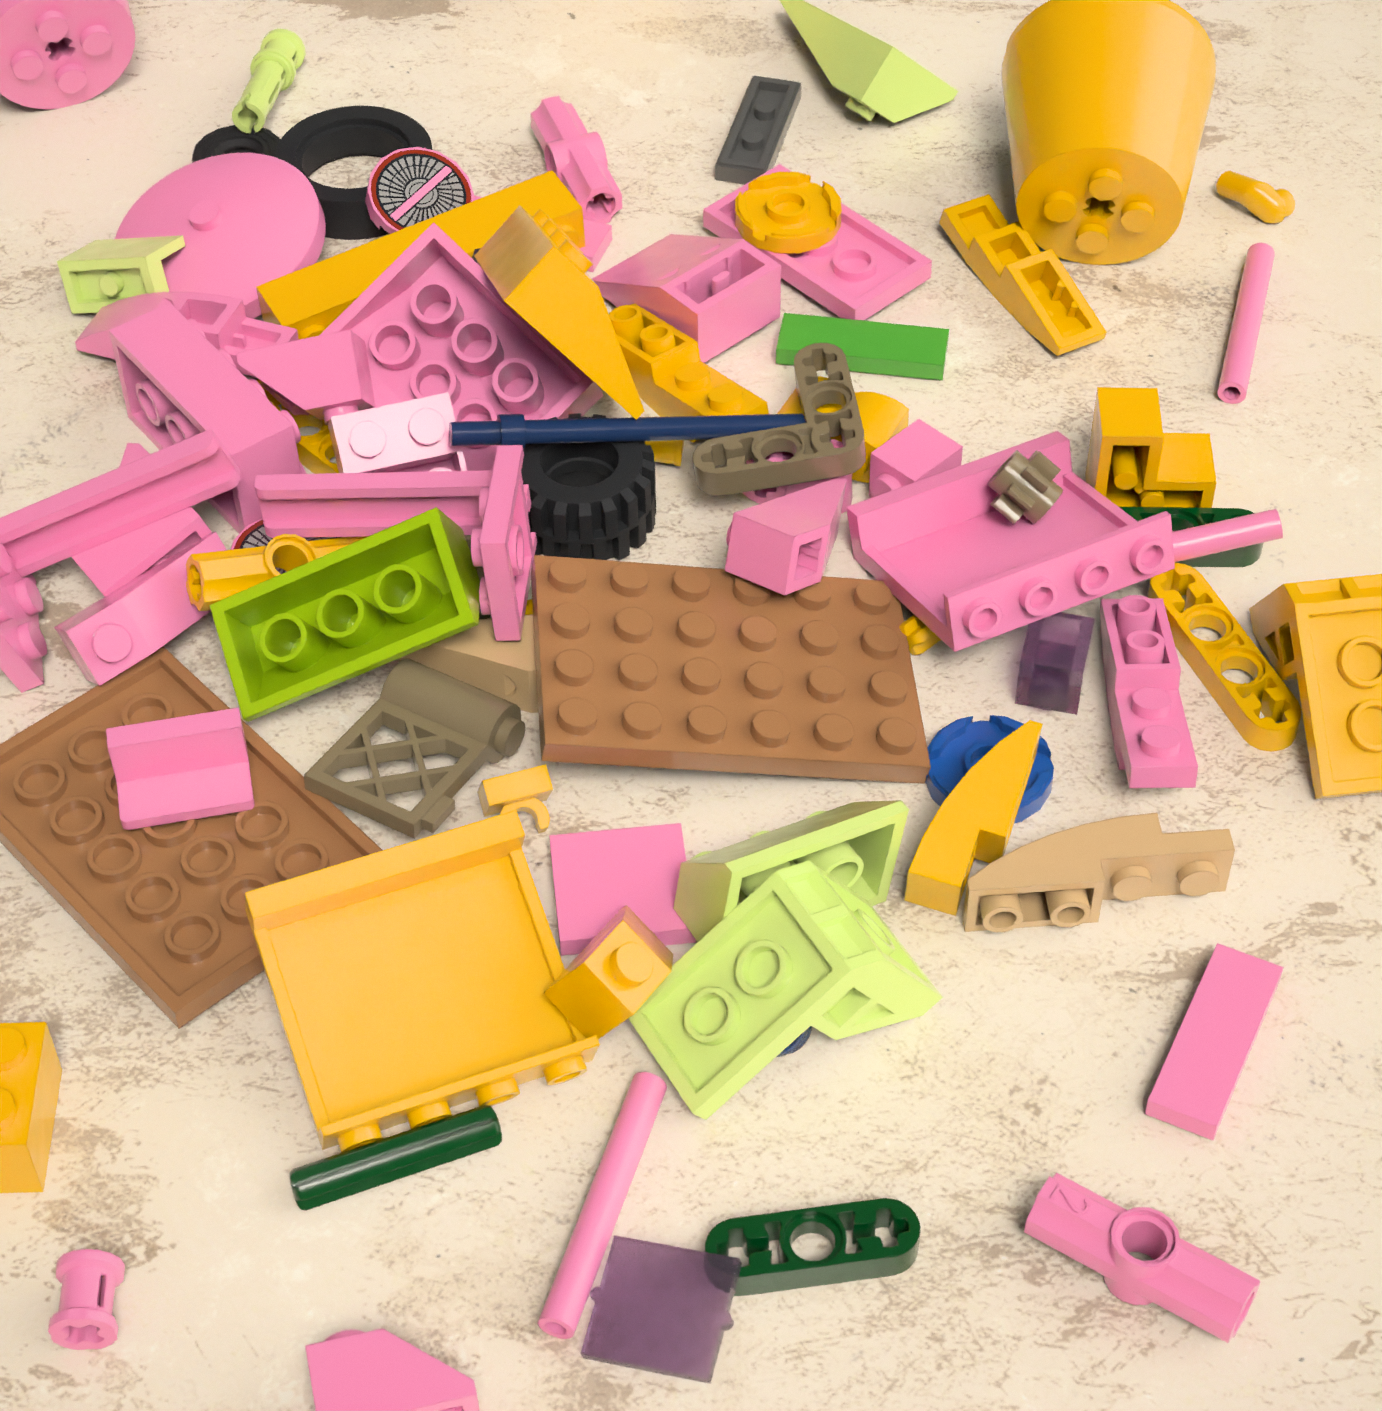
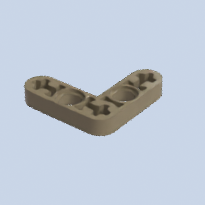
M814 343L805 346L795 355L796 388L806 423L717 437L697 446L693 452L692 461L698 488L710 495L724 496L841 477L859 470L866 461L865 435L843 350L834 344ZM825 370L828 380L818 382L816 371ZM826 404H839L843 406L841 410L832 413L816 411L818 407ZM841 435L843 447L834 448L831 437ZM776 452H789L794 455L792 458L782 462H771L765 459L770 454ZM753 460V463L746 464V461Z

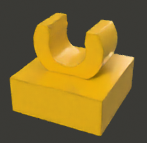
M546 764L482 780L477 793L484 817L497 813L501 815L517 810V812L524 811L533 816L538 833L546 832L550 817L546 806L542 802L547 801L553 790Z

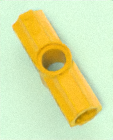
M282 534L274 537L267 546L191 554L186 562V588L190 602L197 607L199 612L211 610L209 605L280 575L275 567L290 571L366 537H341L307 541L305 538L295 534Z

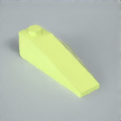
M779 0L832 86L849 96L845 106L863 118L871 121L874 115L878 114L896 123L950 102L957 95L958 91L888 43L804 0Z

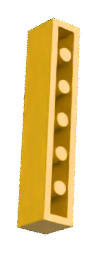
M553 170L256 286L263 321L297 329L299 340L319 336L433 222L480 266L474 255L519 205L532 217L541 209L565 231V234L578 248L586 246L583 209Z

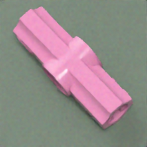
M559 96L542 99L540 106L531 112L530 115L531 128L544 151L547 172L553 170L581 205L583 219L604 224L609 223L613 215L622 209V193L608 170L606 152L600 135L597 132H587L572 104L565 103Z
M1058 1173L1052 1178L1049 1176L1038 1193L1031 1212L1026 1219L1024 1233L1102 1274L1109 1291L1121 1301L1132 1305L1155 1303L1229 1343L1232 1337H1235L1245 1320L1260 1285V1280L1179 1238L1178 1229L1173 1221L1161 1211L1149 1207H1134L1126 1210ZM1140 1252L1154 1260L1142 1261L1132 1257L1129 1253Z

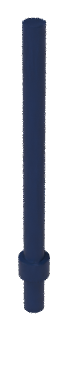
M803 413L639 417L637 420L634 417L525 420L523 414H498L496 421L450 422L449 442L450 446L523 445L524 450L525 444L710 440L717 437L806 423Z

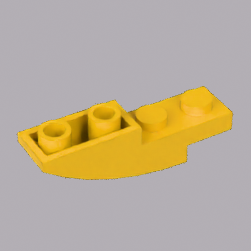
M635 303L619 306L609 313L638 395L660 417L769 414L768 404L765 400L700 360L698 342Z

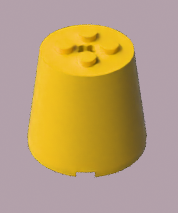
M1050 0L1027 15L1015 28L1007 42L1002 62V88L1018 220L1023 230L1028 232L1032 240L1044 250L1052 248L1057 257L1072 262L1110 265L1146 256L1171 238L1182 218L1214 90L1216 59L1212 43L1199 22L1190 13L1170 0Z

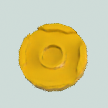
M775 172L767 174L748 183V190L743 194L740 191L735 198V227L744 240L759 249L770 252L799 254L818 249L831 241L841 227V198L833 186L824 181L822 186L812 183L811 176L804 173Z

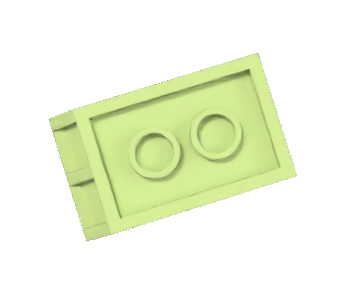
M805 861L776 870L672 965V972L636 1013L628 1019L690 1111L707 1120L810 1026L834 1040H839L923 1016L943 997L867 900L811 861Z

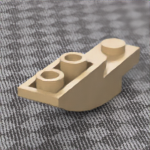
M1156 812L1086 823L1050 834L1002 856L967 880L963 914L964 931L989 930L992 932H1007L1015 928L1054 925L1074 927L1082 923L1099 922L1102 900L1120 899L1123 901H1134L1143 897L1181 894L1201 896L1210 892L1226 891L1235 852L1230 829L1162 833Z

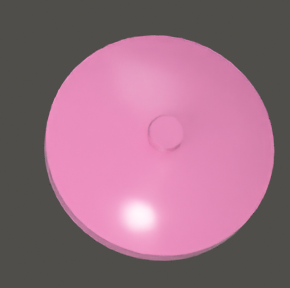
M230 153L198 160L162 178L150 187L130 208L119 226L115 239L183 235L186 246L161 260L169 292H198L243 299L246 317L254 319L262 315L256 286L315 264L324 245L326 222L321 203L314 188L305 175L296 167L286 161L264 154Z

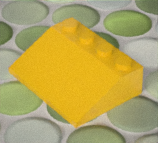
M519 205L474 257L504 302L637 420L644 412V408L600 289L586 273L593 263L565 234V231L541 209L532 217Z

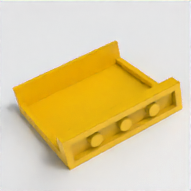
M517 810L245 892V908L248 921L322 1150L339 1145L342 1153L383 1139L381 1130L406 1122L409 1123L410 1129H414L452 1116L451 1107L477 1099L479 1107L483 1105L494 1106L520 1094L518 1085L545 1077L547 1085H555L574 1079L588 1071L585 1063L593 1060L600 1046L597 1035L586 1038L544 994L545 990L565 968L522 850L525 833Z

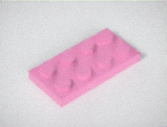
M779 164L760 176L775 172L792 171ZM748 183L704 208L703 226L721 238L743 239L735 227V198L740 191L743 194L748 190ZM842 203L841 227L835 237L822 247L799 254L774 253L757 248L781 265V278L843 319L866 320L931 278L932 260Z

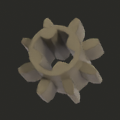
M1016 450L1001 465L987 484L998 494L990 505L1013 524L1022 515L1035 524L1046 514L1063 492V489L1053 481L1061 469L1040 451L1036 450L1027 459Z

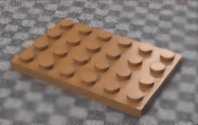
M534 555L531 569L541 761L925 784L926 775H928L931 766L907 636L899 629L900 624L904 622L901 602L891 593V590L884 581L822 576L821 582L790 594L782 595L719 568Z
M161 647L100 686H95L0 744V843L178 1028H181L264 971L246 914L245 892L383 850L331 801L306 790L304 776L243 720L242 725L248 750L255 802L253 809L132 830L123 829L119 814L117 782L108 751L106 729L230 709L167 649Z

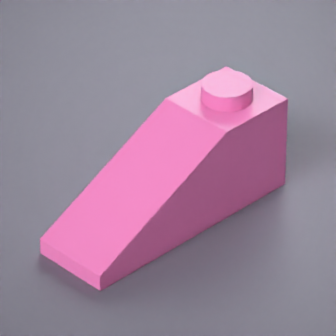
M216 532L208 534L54 627L86 680L99 686L156 652L211 611L199 612L197 607L191 604L186 588V562L191 554L227 550Z

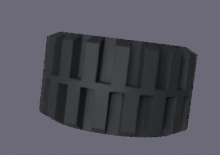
M581 413L568 414V418L565 419L606 418V416L593 414L592 417H581ZM645 441L525 444L521 473L523 484L529 485L531 508L530 512H528L530 532H536L537 545L535 555L543 554L544 556L607 560L614 557L621 560L630 555V547L640 548L647 541L646 533L653 531L656 515L655 463L651 445H645Z

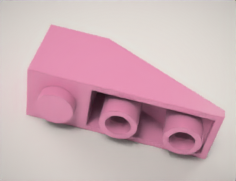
M837 477L734 512L733 520L726 536L728 552L725 571L782 595H787L821 582L838 535L847 479Z

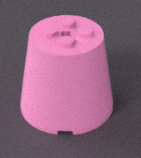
M0 0V94L17 104L37 109H58L80 104L109 88L122 75L131 60L135 47V29L128 0Z

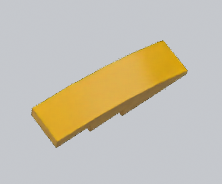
M990 194L943 209L939 223L966 263L997 301L1031 335L1055 355L1059 356L1105 338L1107 331L1053 249L1040 252L1028 232L1023 230L1019 221L1008 224Z

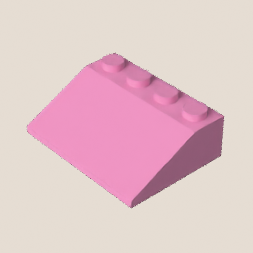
M434 222L320 334L324 335L350 329L365 341L376 407L449 392L456 422L496 421L498 414H523L525 420H544L553 417L565 419L568 418V414L581 413L582 417L603 396L601 388L504 302L482 267ZM497 445L462 446L467 471L493 470Z

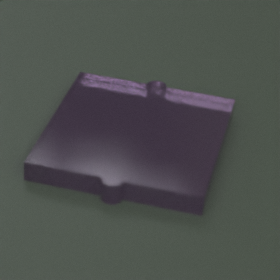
M614 1235L600 1287H594L590 1292V1297L595 1304L580 1354L584 1359L711 1384L724 1331L730 1330L734 1326V1320L729 1312L742 1266L740 1259Z

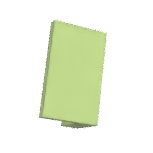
M183 235L94 240L58 260V268L72 314L98 313L102 307L121 299L140 294L169 292L161 260L186 246Z

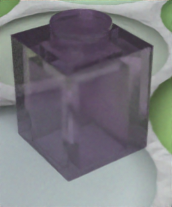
M1059 612L1028 625L1019 665L1015 704L1077 715L1089 661L1095 618Z

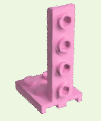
M212 428L0 518V669L21 693L44 684L42 657L47 654L46 642L39 627L38 614L43 611L44 605L41 594L36 586V579L31 573L235 488L241 480L240 468Z
M497 445L493 470L256 475L254 487L259 500L265 532L271 538L282 534H295L302 538L368 537L437 507L463 529L464 535H471L473 566L483 567L485 576L480 580V609L482 615H491L495 641L521 640L531 581L532 563L537 545L536 532H530L528 512H530L531 508L529 485L523 484L521 473L524 457L523 445Z

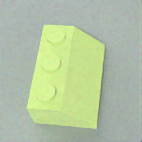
M902 800L852 802L829 811L815 812L806 819L772 831L758 832L747 840L719 850L699 853L690 860L681 863L673 909L698 942L776 870L805 861H811L863 897L872 906L885 902L909 809Z

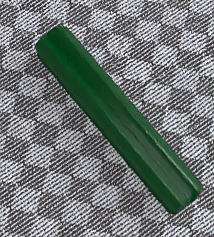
M483 1105L294 1168L289 1173L291 1189L301 1210H309L498 1146L502 1142L501 1126L493 1108L490 1105Z

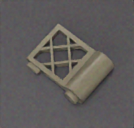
M403 659L389 673L383 685L380 698L304 774L305 789L414 839L423 829L434 833L455 810L453 796L486 761L491 764L498 763L505 756L510 757L518 750L525 734V723L521 721L520 707L414 660ZM384 725L406 735L407 740L371 745L370 738ZM448 753L459 758L452 766L426 770L422 756ZM413 759L416 771L380 777L377 767L378 763ZM367 765L370 779L344 782L333 777L340 769ZM421 790L423 794V799L411 812L388 802L385 796Z

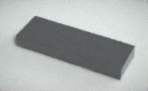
M752 76L716 162L715 180L745 185L774 168L801 99V83Z

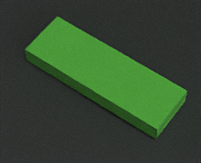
M784 313L776 347V364L794 366L795 355L805 346L814 343H829L843 350L849 371L943 380L949 329Z

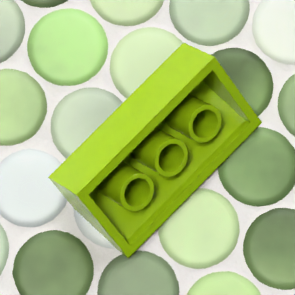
M435 507L209 605L243 719L250 722L479 625L480 580L476 568L473 566L463 529Z

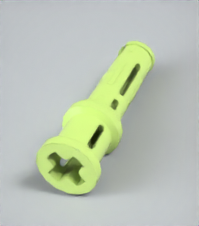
M275 29L264 37L260 50L254 55L250 65L252 77L232 112V121L239 130L251 133L254 125L255 133L259 132L263 128L267 115L271 111L279 92L286 90L292 85L296 70L302 65L306 55L305 45L294 32L287 29Z

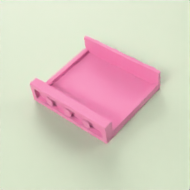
M1058 431L846 507L854 559L875 579L884 581L891 590V593L954 652L1175 569L1171 514L1164 511L1140 521L1135 520L1072 472L1069 439ZM1016 450L1027 459L1036 450L1040 451L1061 469L1053 481L1063 489V492L1053 506L1035 524L1031 523L1023 515L1013 524L990 505L998 494L987 484L1001 465Z

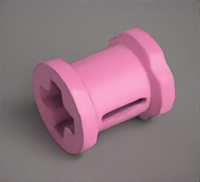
M81 1249L63 1254L57 1260L56 1278L62 1284L59 1310L50 1318L48 1332L54 1343L74 1350L102 1349L112 1345L117 1340L118 1325L114 1316H112L115 1287H118L124 1281L125 1264L119 1257L101 1250Z

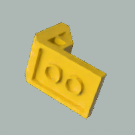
M1382 574L1282 584L1249 608L1252 632L1282 680H1298L1315 799L1382 792Z

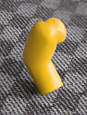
M1225 171L1218 178L1216 188L1220 196L1239 202L1264 223H1280L1285 217L1291 215L1295 209L1294 197L1286 189L1279 188L1275 190L1268 183L1232 171Z

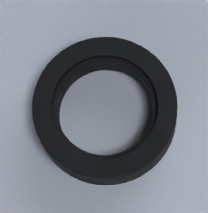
M362 105L333 108L303 119L283 135L276 147L274 157L296 167L311 183L324 212L326 222L325 237L340 240H362L390 234L381 225L378 229L370 218L365 202L367 187L335 188L319 184L308 177L318 168L343 158L355 156L383 158L397 149L421 147L433 150L429 134L413 118L392 109Z

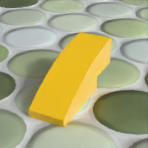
M1029 720L1001 740L970 768L947 796L924 833L908 870L904 901L956 916L974 859L992 863L1004 856L1036 758L1042 723Z

